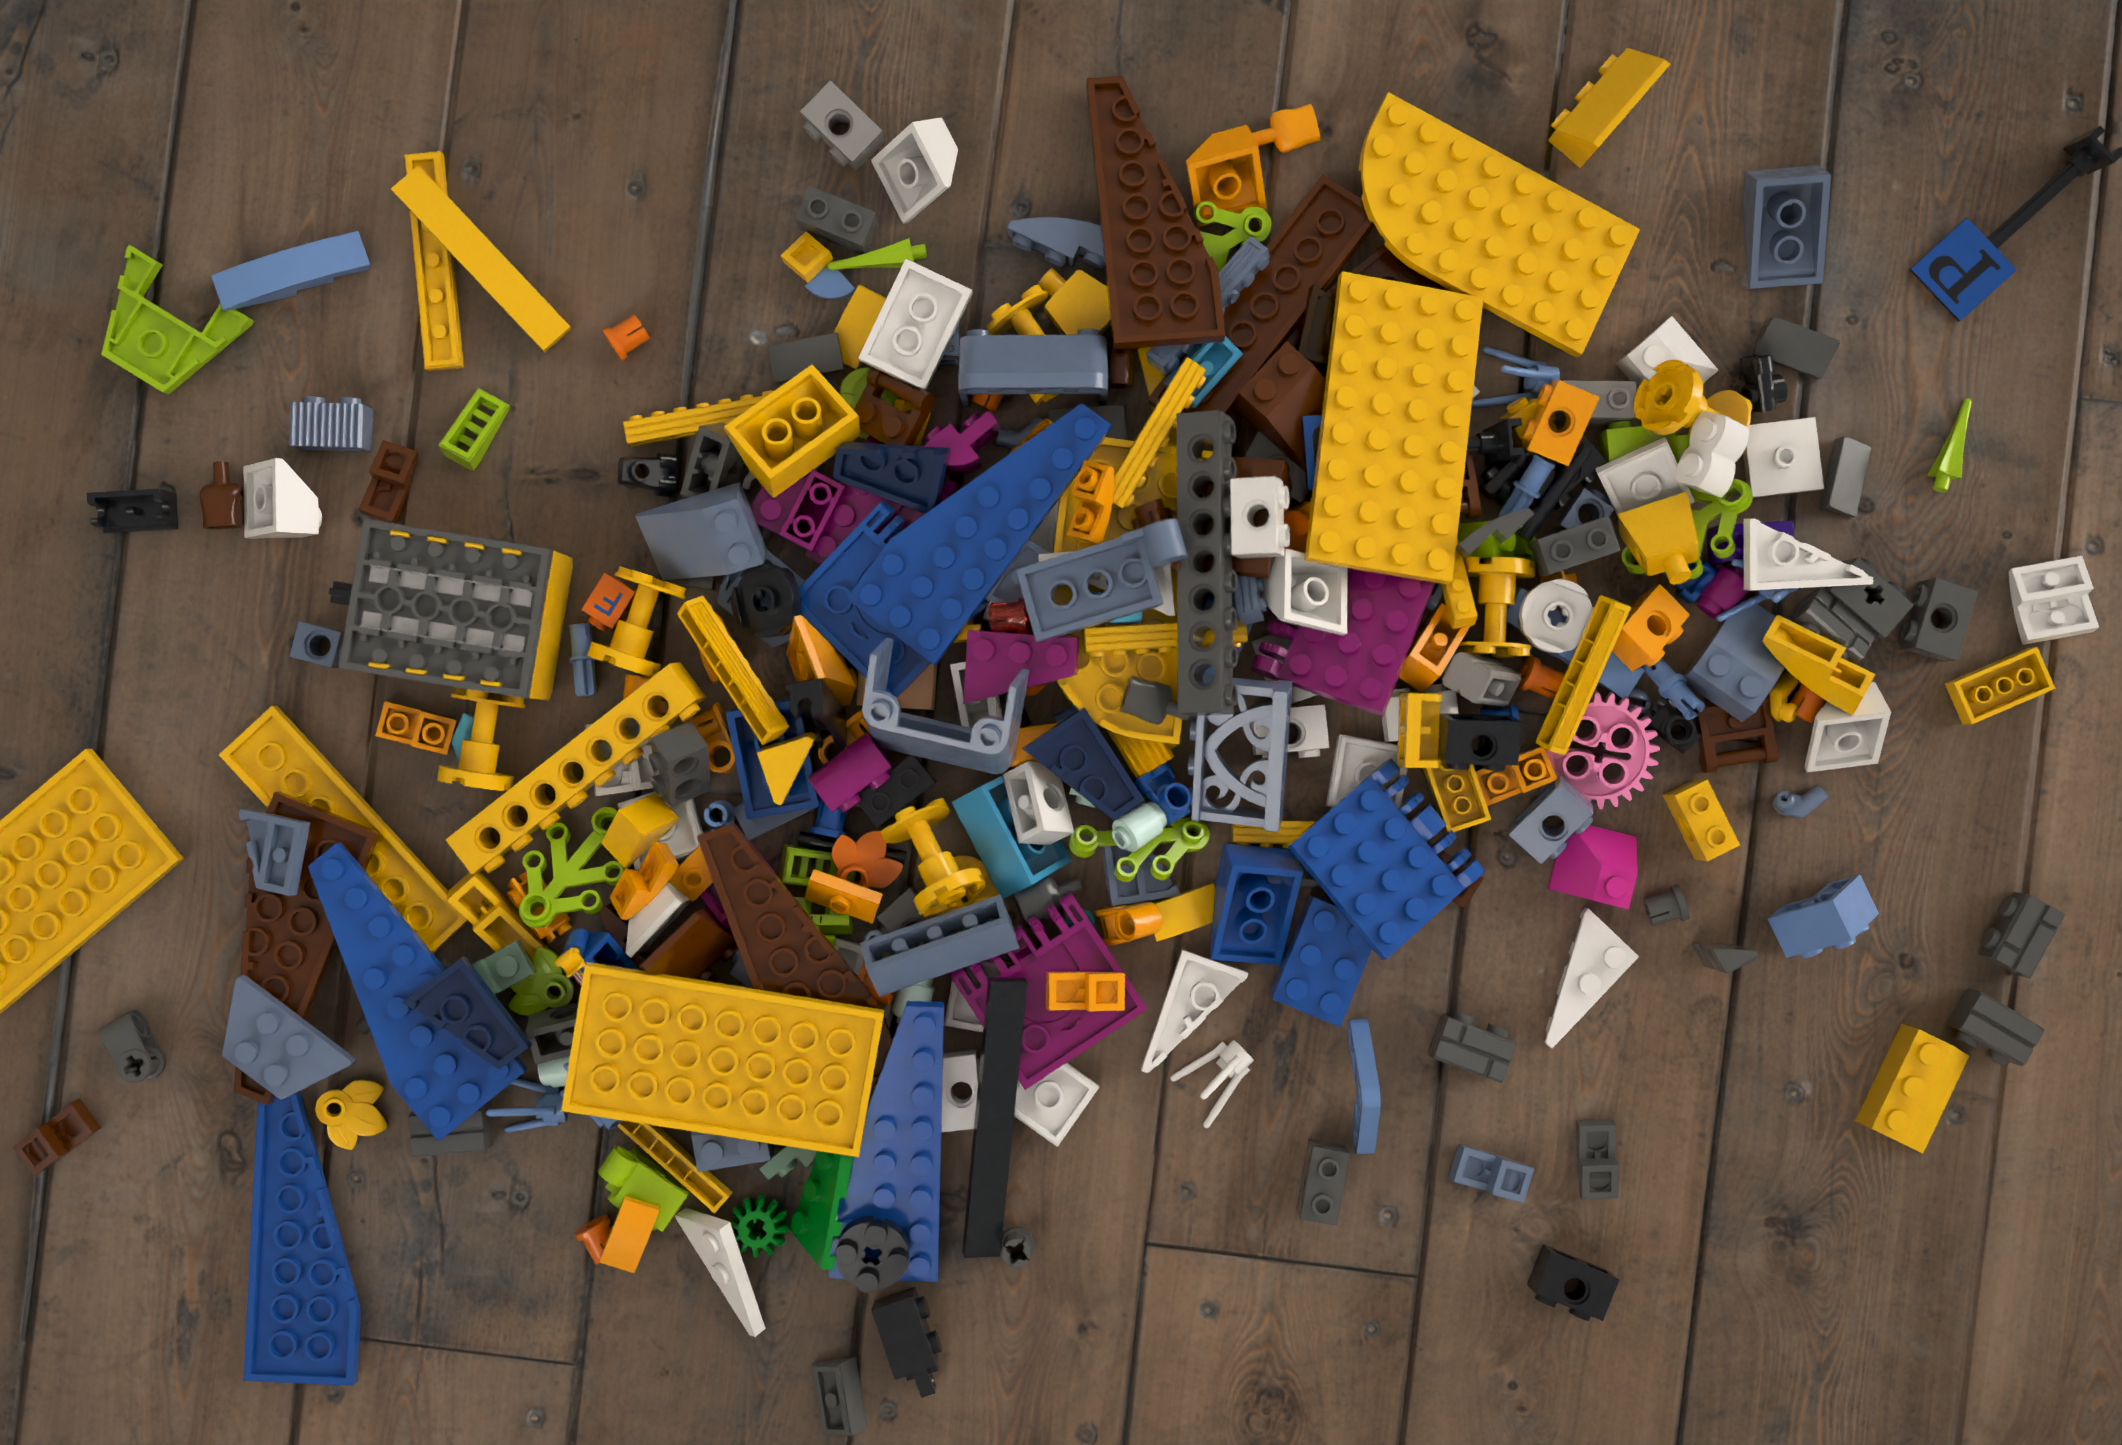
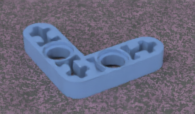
M1367 1018L1348 1019V1044L1356 1087L1352 1125L1355 1154H1375L1381 1096L1370 1028Z

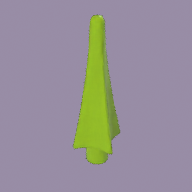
M910 238L862 255L830 262L827 268L831 271L855 268H901L905 259L912 262L914 260L926 259L925 244L911 246Z
M1969 398L1963 400L1953 427L1927 474L1928 476L1936 477L1933 490L1937 492H1948L1952 480L1962 478L1965 435L1972 404Z

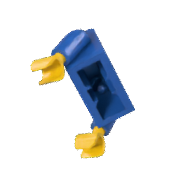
M578 928L571 932L564 945L565 951L554 960L557 967L561 966L565 970L566 977L572 976L580 986L582 985L584 967L587 962L638 970L610 933L587 932L583 928Z

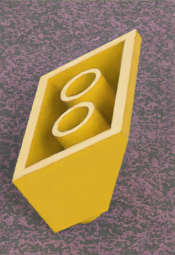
M1626 48L1618 58L1612 54L1598 70L1602 75L1595 85L1588 81L1574 99L1579 104L1573 111L1570 112L1565 108L1551 124L1555 132L1548 141L1581 168L1669 67L1670 63L1663 58Z
M813 364L724 426V430L751 474L773 498L836 454L837 448L842 442H852L860 436L859 415Z
M1901 1023L1855 1121L1923 1154L1969 1055L1937 1037Z

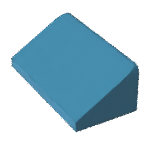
M1226 336L1224 342L1196 344L1193 350L1184 358L1188 357L1207 369L1203 375L1207 377L1200 389L1195 388L1192 396L1195 397L1190 405L1192 408H1195L1243 355ZM1183 360L1179 363L1178 367L1174 371H1172L1170 375L1163 381V384L1166 387H1168V385L1170 384L1171 380L1173 379Z

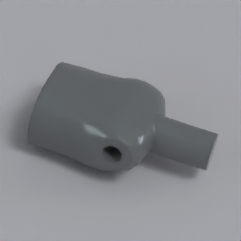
M1133 675L1130 676L1120 705L1121 713L1135 716L1155 725L1161 724L1167 714L1183 720L1189 719L1188 715L1178 713V702L1171 700L1172 689L1169 685L1144 680Z
M1046 876L1035 884L1012 895L1026 927H1029L1030 924L1027 920L1033 916L1040 921L1050 919L1047 907L1051 904H1054L1060 914H1063L1065 909L1059 902V899L1069 892H1072V894L1080 892L1083 888L1078 877L1058 885L1054 878Z

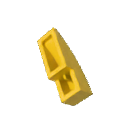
M1780 615L1775 617L1762 640L1773 656L1796 679L1830 704L1852 716L1876 675L1841 658L1846 647Z
M469 872L448 891L447 901L473 925L472 930L495 952L520 940L533 963L535 951L539 946L549 949L542 940L535 936L530 927L521 920L519 912L481 872L472 875Z

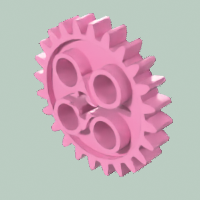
M1594 691L1592 700L1589 702L1582 717V720L1592 721L1594 729L1587 737H1579L1575 734L1572 741L1590 747H1597L1598 743L1602 742V745L1608 751L1629 753L1630 758L1622 759L1606 753H1599L1598 758H1595L1590 750L1569 747L1566 756L1547 749L1545 750L1556 777L1561 775L1590 802L1592 799L1595 800L1599 809H1603L1605 799H1609L1614 807H1618V796L1623 795L1627 800H1632L1629 791L1632 787L1643 792L1644 788L1639 782L1641 777L1652 780L1653 776L1646 768L1647 766L1658 765L1659 762L1650 757V753L1659 751L1660 747L1649 743V740L1658 734L1655 730L1644 729L1651 722L1648 716L1637 719L1642 708L1636 705L1627 710L1629 705L1628 698L1623 697L1616 704L1613 692H1609L1605 701H1603L1599 692ZM1616 729H1629L1630 737L1625 744L1615 745L1612 743L1611 736ZM1581 755L1585 758V765L1580 771L1571 772L1567 770L1566 763L1571 756ZM1610 763H1618L1621 766L1620 775L1613 780L1603 778L1604 767Z

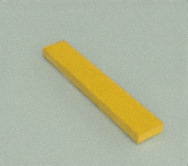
M441 151L405 155L406 175L419 165L448 196L444 154ZM410 211L425 369L427 371L464 368L454 256Z
M419 165L391 188L392 192L544 353L571 330L570 325Z

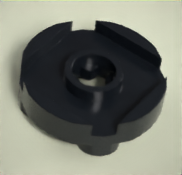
M762 564L745 569L739 576L742 579L739 581L738 587H733L731 594L733 615L737 623L742 628L746 627L753 633L751 634L759 638L780 636L792 627L794 616L802 615L800 609V590L793 572L788 568H781L774 564ZM765 591L771 597L769 609L767 606L761 605V599L765 598Z
M873 1216L855 1219L843 1229L835 1251L837 1267L847 1281L856 1285L864 1293H871L876 1289L889 1287L903 1276L908 1267V1238L903 1229L889 1219L885 1218V1222L873 1219ZM870 1247L872 1250L879 1248L881 1250L879 1258H867L865 1256V1248Z

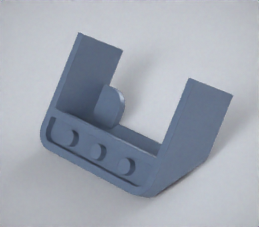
M1081 329L1077 331V335H989L988 330H968L967 336L960 338L958 392L962 406L970 407V394H1099V406H1106L1108 395L1107 337L1101 336L1097 329Z
M886 638L870 654L862 711L871 738L879 747L991 774L1003 773L1010 767L1016 753L1029 669L1022 668L1011 683L1004 718L985 716L979 719L973 728H968L901 712L897 698L891 693L886 692L894 639Z

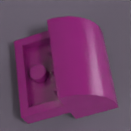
M989 411L982 416L978 412L972 415L962 425L964 431L961 434L950 423L945 428L941 425L937 426L924 438L927 442L924 445L925 447L950 448L946 468L947 474L967 475L982 467L980 458L976 453L999 434L998 421Z
M812 470L775 498L762 486L751 506V510L758 525L804 549L812 551L845 486Z
M866 732L809 775L808 778L831 812L840 808L845 813L861 801L857 794L868 786L874 791L891 777L887 772L893 766L886 758L887 755L883 749Z

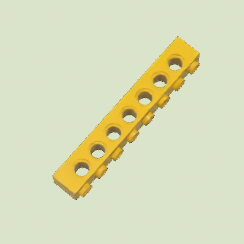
M681 662L668 664L445 840L471 875L483 870L487 874L493 872L506 862L503 856L511 849L514 852H518L531 843L533 838L530 835L538 828L544 831L561 819L558 815L561 810L567 806L573 809L589 797L586 791L596 784L599 788L616 776L614 769L624 762L628 766L644 754L641 748L651 741V737L670 730L669 726L679 718L684 722L700 711L701 708L698 704L706 698V695ZM659 696L664 697L668 702V711L665 715L660 714L656 708V701ZM631 718L635 719L640 725V733L637 737H634L628 730V723ZM603 740L607 741L612 748V754L609 759L605 758L600 751V745ZM575 762L579 763L583 768L584 775L582 780H578L573 774ZM547 784L551 785L555 790L556 797L554 802L550 801L545 795ZM520 806L527 811L528 820L526 823H523L518 817V808ZM492 828L496 829L500 834L498 845L491 839L490 832Z

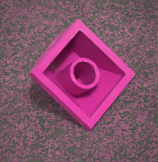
M1589 825L1579 835L1574 832L1565 841L1567 843L1566 848L1554 860L1547 889L1629 909L1638 874L1637 837Z

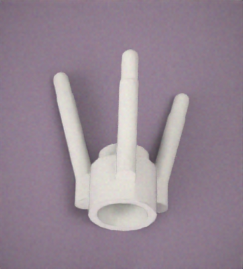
M1235 1040L1228 1046L1222 1041L1214 1050L1185 1066L1170 1077L1171 1081L1175 1082L1218 1056L1220 1057L1216 1064L1222 1071L1201 1093V1099L1205 1100L1228 1076L1232 1079L1204 1121L1203 1126L1205 1128L1210 1127L1241 1079L1250 1071L1248 1066L1254 1061Z

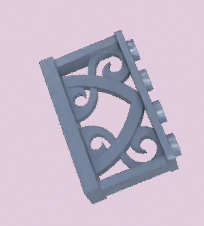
M1204 673L1203 681L1206 686L1214 681L1215 676ZM1233 678V683L1236 684L1238 690L1237 702L1240 711L1234 714L1233 709V715L1197 716V719H1192L1190 740L1196 741L1195 753H1190L1188 761V775H1194L1193 787H1188L1191 794V803L1188 807L1192 809L1191 821L1199 822V820L1264 827V830L1278 832L1283 820L1293 681L1278 680L1273 682ZM1244 695L1272 697L1273 700L1272 702L1248 707ZM1210 721L1218 727L1208 737ZM1255 721L1256 730L1261 725L1266 726L1269 731L1268 735L1258 737L1252 729L1251 722ZM1243 726L1247 739L1255 747L1269 752V758L1253 761L1244 769L1241 777H1239L1225 763L1217 747L1227 736ZM1208 763L1214 773L1206 776ZM1254 771H1260L1265 775L1264 782H1257L1253 778L1251 785L1247 783L1248 777ZM1213 785L1217 786L1220 789V794L1217 798L1224 797L1229 788L1235 792L1232 801L1224 806L1214 805L1207 798V788ZM1242 797L1249 802L1264 807L1265 811L1237 808Z

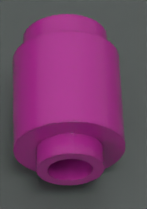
M1732 565L1728 569L1720 567L1714 578L1702 589L1700 598L1695 603L1696 606L1706 615L1717 620L1719 614L1736 606L1749 591L1744 590V572Z

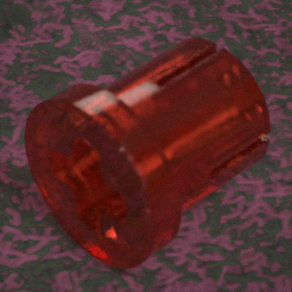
M1019 597L1018 601L990 604L989 624L992 632L1020 631L1021 634L1031 633L1032 625L1024 597Z

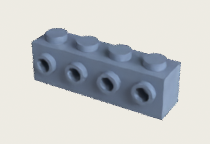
M1001 894L860 943L866 971L879 997L1019 949L1014 928Z

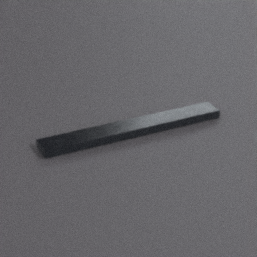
M988 978L962 1253L965 1258L1000 1257L1027 992V981L1025 978Z

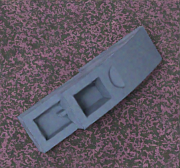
M1034 217L1010 221L1007 227L1008 237L1013 238L1011 242L1015 246L1029 252L1034 248L1044 253V258L1054 265L1063 267L1064 264H1068L1073 267L1080 254L1084 256L1083 261L1094 268L1102 269L1105 266L1100 225L1070 218Z

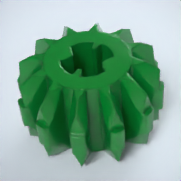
M759 1194L756 1203L753 1198L746 1196L743 1199V1206L735 1205L732 1209V1213L736 1218L729 1219L732 1229L737 1230L734 1232L736 1241L741 1240L743 1242L739 1247L740 1253H744L749 1246L752 1247L753 1258L759 1257L761 1248L770 1256L775 1251L774 1244L781 1247L784 1245L786 1239L782 1234L789 1232L790 1224L782 1222L788 1215L787 1209L776 1212L775 1208L779 1203L777 1198H774L770 1205H767L765 1194ZM758 1219L765 1223L760 1232L753 1229Z

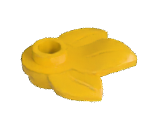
M354 1080L343 1090L331 1089L320 1095L315 1105V1113L317 1118L327 1125L328 1137L336 1146L352 1150L356 1145L358 1135L373 1136L386 1130L387 1122L384 1116L373 1105L384 1089L383 1085L371 1080ZM331 1103H338L341 1106V1111L337 1114H331L327 1110V1106Z

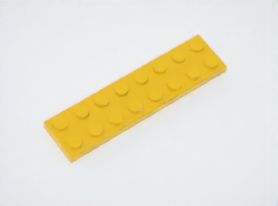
M272 705L219 754L267 808L274 792H282L381 832L366 873L433 954L468 922L447 901L448 890L278 706Z

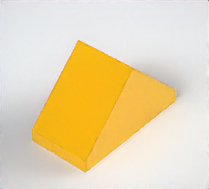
M808 732L762 747L757 752L774 803L781 806L785 801L817 734Z
M654 792L619 809L601 843L624 868L628 869L652 846L654 841H658L680 818Z

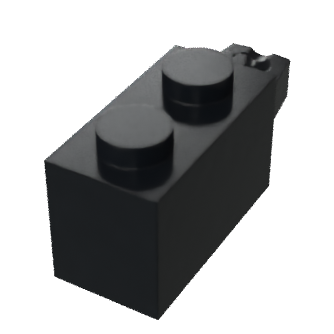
M916 1287L875 1300L871 1311L894 1380L906 1377L907 1381L915 1379L921 1398L935 1394L936 1383L932 1373L939 1369L937 1364L938 1353L942 1352V1346L937 1331H930L926 1318L930 1317V1310L925 1296L919 1297Z

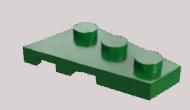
M817 1151L810 1176L804 1184L799 1205L792 1216L790 1230L821 1270H834L836 1256L830 1255L833 1236H840L842 1222L837 1220L839 1200H844L847 1196L853 1156Z

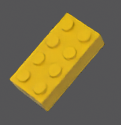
M2038 647L2026 648L1945 683L1962 725L1975 724L2056 689Z
M1440 760L1439 768H1423L1437 813L1446 823V826L1443 828L1444 833L1450 830L1456 832L1491 820L1473 765L1470 764V769L1455 770L1448 768L1447 764Z

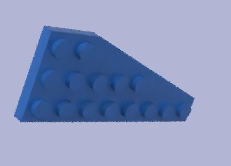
M1083 403L1079 404L892 537L846 599L930 663L937 665L1078 475L1084 460H1089L1113 426Z
M342 842L336 843L312 862L308 869L390 1083L439 1142L521 1076L528 1068L517 1056L501 1069H497L464 1046L462 1041L444 1028H438L430 1022L431 1019L416 1009L412 1010L402 1003L446 969Z
M906 1002L876 1087L868 1104L859 1157H853L847 1196L844 1200H839L837 1220L842 1222L840 1235L849 1223L864 1216H873V1219H879L884 1222L886 1218L894 1221L903 1229L909 1241V1262L906 1271L899 1281L938 1282L944 1002ZM833 1236L830 1255L835 1256L840 1236ZM870 1247L865 1248V1256L867 1258H879V1253L881 1252L879 1248L876 1250H872ZM835 1259L834 1270H829V1278L845 1279L840 1273Z
M300 1090L282 1100L275 1097L274 1102L269 1105L261 1102L257 1103L243 1381L353 1386L358 1382L361 1306Z

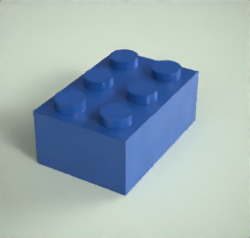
M1308 894L1268 995L1275 1001L1341 1027L1372 948L1336 905Z

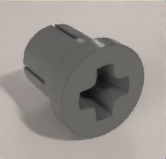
M1678 884L1670 886V891L1643 899L1645 911L1652 926L1679 918L1681 921L1690 919L1687 903Z
M1012 1227L1002 1235L1001 1256L1007 1265L1010 1264V1267L1021 1268L1025 1266L1035 1252V1239L1027 1229ZM1023 1241V1252L1019 1251L1016 1255L1011 1254V1246L1016 1247L1018 1243Z

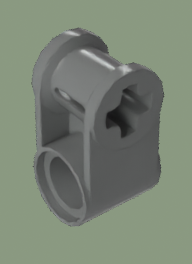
M133 1009L99 1029L100 1041L109 1052L119 1075L124 1080L136 1083L144 1079L156 1078L163 1073L166 1067L165 1055L156 1042L148 1021L141 1012Z

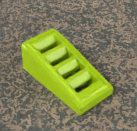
M478 388L438 446L443 455L474 472L510 410V405ZM481 404L495 412L492 417L478 409ZM473 417L486 424L484 429L471 422ZM467 430L478 437L474 441L465 436L464 433ZM460 443L469 448L468 452L458 448V444Z
M784 844L778 878L782 883L808 886L810 877L806 875L809 858H815L813 870L822 872L824 860H830L828 874L836 877L838 868L832 859V852ZM794 856H800L797 875L792 874ZM852 871L847 875V879L855 882L856 871Z

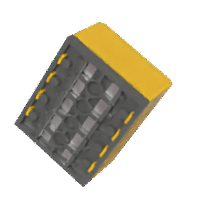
M363 519L353 583L333 581V587H330L329 590L331 603L349 606L339 668L549 701L553 691L572 576L573 558L548 548Z

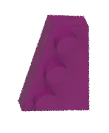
M968 630L963 704L1009 693L1011 683L1022 668L1030 670L1027 688L1077 675L1080 638L1059 636L1043 642H1036L1034 634Z

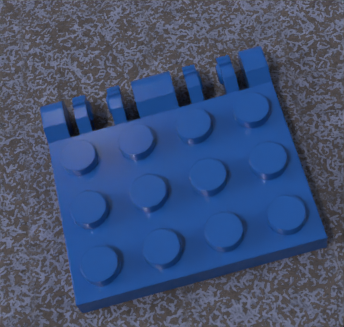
M882 501L799 587L801 595L800 609L802 615L866 678L870 654L886 638L894 639L886 692L898 698L931 663L846 599L885 547L886 542L897 534L905 523V520L898 515L877 534L876 532L895 513V510L886 501ZM986 599L978 608V610L970 619V621L967 623V625L970 622H972L989 604V602Z
M1392 758L1381 764L1287 846L1381 960L1388 959L1458 894L1474 883L1485 872V869L1474 859L1453 875L1452 872L1471 856L1467 848L1456 852L1445 864L1437 856L1438 853L1449 847L1457 836L1452 830L1445 833L1431 846L1427 844L1429 839L1446 826L1444 820L1430 804L1421 809L1409 821L1407 820L1405 815L1424 799L1420 792L1409 796L1399 808L1391 801L1390 797L1404 789L1410 781L1405 774L1396 779L1385 790L1381 789L1383 784L1400 771V768Z

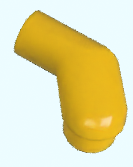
M1791 673L1782 674L1769 692L1771 716L1778 722L1783 720L1790 723L1795 720L1797 715L1795 712L1798 709L1794 703H1787L1788 696L1798 684V680Z

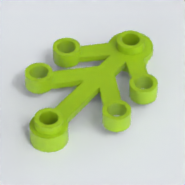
M1204 201L1197 204L1194 208L1193 214L1197 222L1201 224L1216 222L1234 228L1223 236L1200 231L1204 239L1203 244L1209 256L1213 257L1218 267V273L1226 265L1229 249L1240 242L1242 247L1250 236L1261 242L1268 237L1271 231L1270 216L1260 207H1248L1238 214L1218 209L1212 202ZM1202 206H1207L1211 210V216L1207 220L1202 219L1200 216ZM1252 218H1256L1260 224L1256 232H1252L1248 226Z
M1733 479L1730 488L1722 498L1705 494L1689 487L1694 501L1710 503L1701 510H1692L1698 538V560L1693 562L1697 566L1690 571L1692 575L1689 579H1696L1703 573L1704 568L1700 557L1708 524L1720 515L1718 534L1712 538L1710 546L1714 555L1718 558H1728L1734 553L1735 543L1732 536L1737 515L1747 510L1753 500L1750 486L1742 480ZM1733 495L1741 496L1736 501L1728 502V499ZM1721 542L1729 543L1727 548L1717 549L1718 544ZM1626 546L1622 552V561L1626 569L1632 574H1644L1645 572L1640 565H1634L1636 559Z
M1146 795L1142 796L1144 801L1141 803L1147 804L1146 799L1148 798ZM1191 817L1182 818L1169 825L1170 828H1163L1160 835L1140 849L1132 852L1128 857L1120 858L1114 870L1115 876L1122 882L1132 881L1140 865L1159 844L1174 843L1165 855L1155 857L1150 867V872L1154 878L1158 880L1168 879L1173 872L1175 864L1186 852H1197L1207 845L1210 838L1207 825L1202 820H1199V822L1191 821ZM1089 825L1076 827L1069 839V848L1072 853L1082 858L1092 856L1099 846H1117L1112 837L1113 830L1096 831ZM1187 830L1196 832L1198 836H1190ZM1080 835H1087L1092 840L1089 842L1083 841ZM1164 864L1168 871H1160L1156 865ZM1124 865L1129 866L1132 872L1125 873L1120 867Z
M602 807L593 814L591 820L593 832L569 860L567 858L566 844L569 842L571 834L566 825L556 822L546 830V836L551 843L554 879L545 889L542 873L547 868L546 858L537 850L529 851L524 855L522 864L527 870L529 894L520 903L519 915L527 926L532 928L545 927L553 921L556 914L583 910L586 914H596L601 910L603 900L595 890H585L580 896L558 897L566 888L604 881L609 885L616 886L625 870L617 861H610L604 866L581 870L602 845L601 841L607 830L603 829L604 825L609 821H613L618 812L616 809ZM556 831H564L561 838L553 839V834ZM540 858L538 866L529 867L531 860ZM612 869H620L617 877H608ZM590 897H595V904L586 907L585 901ZM538 906L545 907L541 915H533L535 908Z

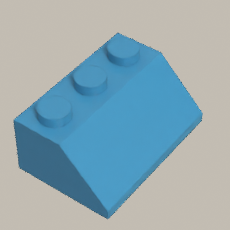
M1003 775L951 802L1002 899L1035 884L1072 861L1061 839L1050 845L1018 843Z

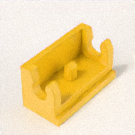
M1400 692L1397 747L1398 766L1405 768H1439L1438 747L1442 693Z

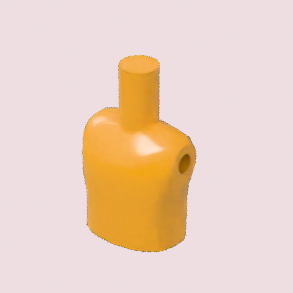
M1312 104L1276 111L1270 117V128L1252 133L1258 146L1274 142L1281 153L1290 152L1304 145L1320 141L1319 127Z

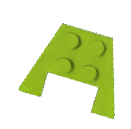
M129 245L125 253V258L128 260L124 276L120 275L117 286L120 289L116 310L111 311L101 355L159 391L169 395L250 328L254 320L236 309L223 312L222 306L219 304L201 333L144 298L145 293L163 264Z

